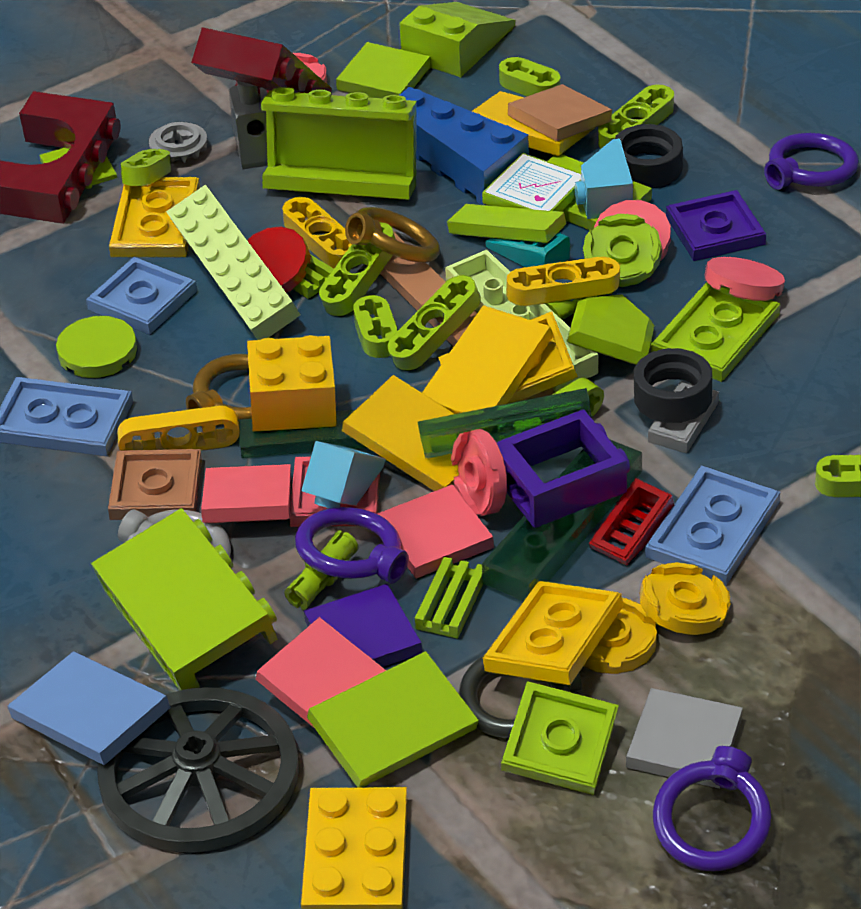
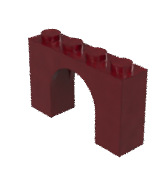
M204 27L201 28L191 63L205 74L236 80L235 86H237V81L266 89L267 93L280 87L292 88L295 93H309L314 90L332 91V88L283 44Z
M33 91L19 112L25 142L67 148L69 151L60 158L43 164L28 165L0 161V214L64 224L71 211L77 208L79 198L86 186L91 184L96 168L105 161L107 151L112 142L118 139L121 123L116 118L115 107L112 102Z

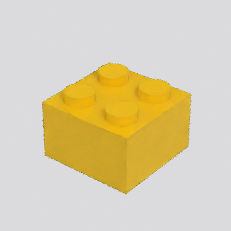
M308 335L300 338H264L247 341L253 432L336 426L335 383L330 336Z

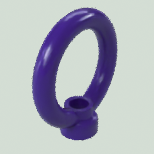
M820 133L793 134L778 140L772 146L769 152V161L764 167V174L768 184L776 190L787 187L792 182L813 187L832 186L847 181L856 173L859 166V158L856 151L848 143L836 137ZM798 148H820L837 154L843 159L844 164L831 171H806L799 169L798 163L793 158L788 157L784 159V155Z
M337 507L319 511L308 517L299 526L295 536L297 552L304 562L313 569L333 577L356 579L377 574L380 579L394 584L404 574L409 561L408 553L401 549L400 536L395 527L384 517L364 509ZM348 524L373 531L382 539L383 545H377L372 550L368 559L346 561L321 553L314 546L313 537L317 532L326 527Z
M718 746L715 748L711 760L695 762L684 766L673 773L661 786L653 806V825L655 833L664 849L680 863L701 871H724L737 867L751 859L764 844L771 826V807L763 787L749 773L752 759L745 752L730 746ZM711 780L716 785L725 789H739L747 798L752 817L750 828L743 839L734 846L721 851H704L687 844L676 832L672 819L674 803L686 788L697 782Z

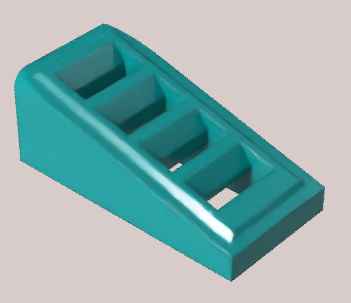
M557 233L548 243L519 242L520 240L489 238L486 241V248L524 267L566 262L570 258V238L561 233Z

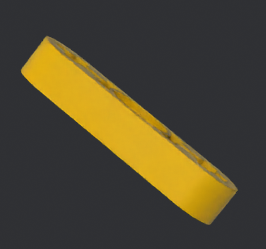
M296 197L286 201L282 207L285 228L295 230L303 237L308 249L325 264L334 269L352 245L346 238L345 228L310 198ZM321 231L329 232L324 235H313V233Z
M593 257L518 268L507 275L506 296L513 304L530 306L609 294L616 291L619 287L620 265L616 260L609 257ZM566 279L571 280L572 282L559 283L555 282V280Z
M226 406L131 417L124 420L117 429L118 447L120 451L208 450L223 448L235 443L240 435L238 417L233 409ZM224 424V428L216 429V425ZM202 426V432L197 433V427ZM176 427H184L189 430L187 435L179 438L171 437L167 434ZM155 432L160 433V438H155ZM133 436H140L141 439L133 440Z

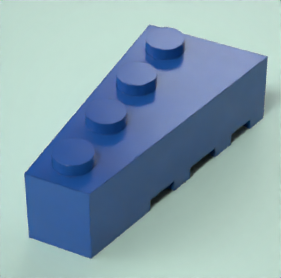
M408 87L400 94L406 100L417 101L416 159L418 161H428L431 164L432 171L439 176L446 174L455 181V187L464 194L470 191L476 195V202L480 205H486L482 202V192L522 153L529 155L528 134L412 87Z

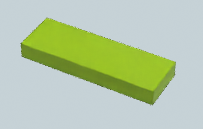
M465 204L447 221L449 233L456 235L548 243L566 225L564 212Z

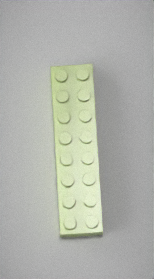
M206 185L166 211L257 340L270 337L301 315L284 289Z
M488 250L445 267L446 281L459 275L469 276L475 281L481 296V302L475 309L477 312L484 305L531 320L552 311L544 303L520 306L510 302L506 296L507 275L510 271ZM553 312L578 376L575 379L553 387V390L557 392L579 378H589L598 374V353L568 343L567 337L570 327Z

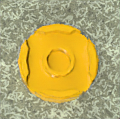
M678 562L661 564L653 568L651 574L646 575L643 579L639 592L640 605L648 617L664 628L676 633L690 635L710 633L722 626L731 605L730 594L723 582L713 575L711 580L702 574V568L693 564Z
M622 598V609L584 664V667L595 672L618 674L633 671L647 663L656 649L657 630L655 621L647 616L639 603Z

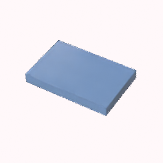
M16 377L0 406V443L108 456L117 437V429L125 420L133 404L132 391Z
M701 465L646 545L645 557L663 564L675 562L693 564L703 569V575L711 580L714 575L726 586L779 505L781 492Z
M74 651L7 705L11 718L102 765L110 761L170 709L166 695Z

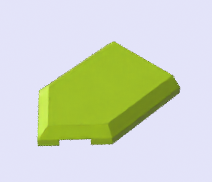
M622 294L586 298L577 303L567 342L637 365L639 360L649 353L655 325L648 316Z

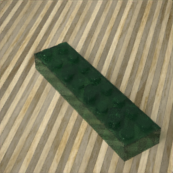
M610 440L617 449L621 448L628 457L630 463V471L627 473L628 489L634 479L642 473V452ZM582 449L558 478L595 463ZM623 494L537 528H534L528 519L523 516L482 563V583L524 601L538 581L549 582Z

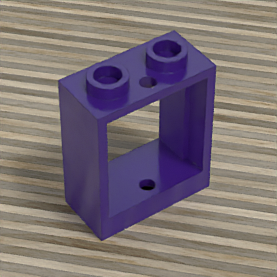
M584 409L496 442L503 456L506 469L507 494L534 528L627 492V473L630 471V463L626 453L621 448L617 449L607 437L604 427L600 423H595ZM580 447L584 449L595 463L547 483H543L530 467Z

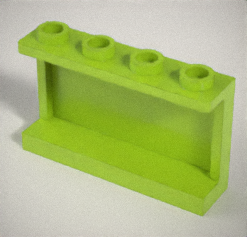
M287 87L275 88L264 97L261 102V110L266 111L268 167L262 174L264 189L410 199L416 187L417 101L406 100L401 95H388L383 97V99L368 98L367 94L361 92L349 93L346 96L331 95V92L327 90L295 93L294 89Z
M182 508L91 563L105 593L179 691L200 688L194 675L196 672L255 635L261 633L269 644L278 640L272 626L277 621V617L265 598H261L258 601L253 596L255 590L243 571H239L236 574L231 568L234 565L225 549L220 544L213 547L210 543L213 541L204 523L199 518L193 522Z

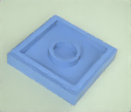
M133 257L86 299L88 310L102 316L121 319L132 328L150 335L197 292L195 280Z

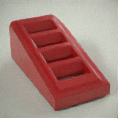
M635 478L627 492L624 493L589 542L590 548L624 565H628L647 545L674 506L673 496ZM641 506L650 510V512L646 514L638 510V508ZM630 517H633L639 521H642L641 525H637L629 521L628 519ZM622 527L633 532L634 535L630 537L618 530ZM614 538L626 544L624 549H620L608 543V540Z

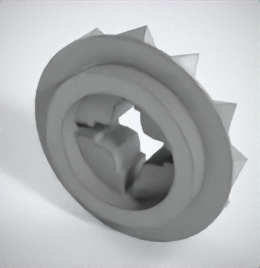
M187 122L169 123L156 129L151 134L149 148L168 150L170 152L171 164L176 160H181L185 163L186 159H196L199 157L200 152L207 150V134L203 128L196 124Z

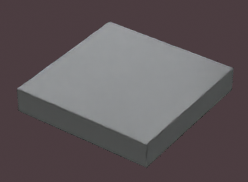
M651 688L626 756V768L670 777L684 766L695 762L711 760L716 747H733L741 724L743 708ZM711 780L697 782V784L720 789V786Z

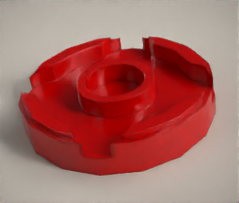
M282 226L266 228L253 234L247 240L286 293L303 280L307 273L305 271L307 263L309 262L310 264L311 255L303 237L295 230Z

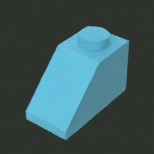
M612 139L581 165V181L575 182V197L577 205H584L587 219L599 218L600 214L613 204L625 200H633V182L620 139Z
M315 441L301 491L315 495L314 504L326 508L340 507L341 503L357 505L384 467L386 459L348 447Z

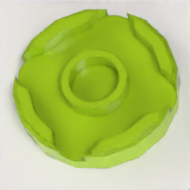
M621 213L605 217L598 222V226L592 231L591 229L585 236L583 254L584 259L609 257L616 260L620 265L619 286L626 287L639 284L653 274L660 264L662 246L658 231L653 225L651 227L645 223V219L637 215Z
M92 316L80 319L67 326L58 336L56 350L60 364L65 370L68 367L74 370L75 375L84 378H101L122 370V364L126 363L128 359L131 363L136 356L137 341L133 328L125 321L111 316Z

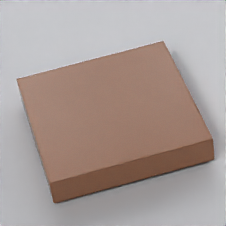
M562 84L508 103V116L555 141H560L609 123L612 118V109Z
M201 449L117 451L108 506L110 520H123L124 516L132 509L142 512L148 517L162 511L179 510L180 508L196 512L202 466Z

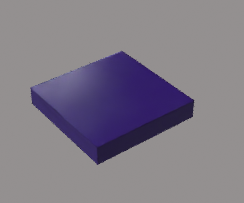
M738 190L666 206V217L693 261L766 245L765 231Z
M388 584L304 611L307 627L320 617L381 667L422 653V643Z

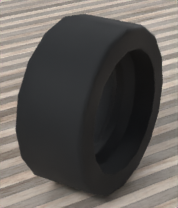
M641 124L625 128L616 135L615 139L621 140L632 181L650 188H658L670 184L679 177L683 169L682 139L675 131L665 126ZM639 153H654L659 154L663 157L656 159H640L633 157V155Z
M667 348L651 352L640 359L634 368V403L641 413L652 420L664 423H682L696 419L705 413L712 403V367L704 357L693 351L681 348ZM677 379L694 385L682 391H664L652 386L660 381Z

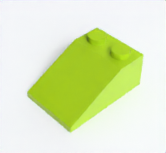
M460 2L420 5L399 23L401 50L430 56V68L462 77L516 26V20Z

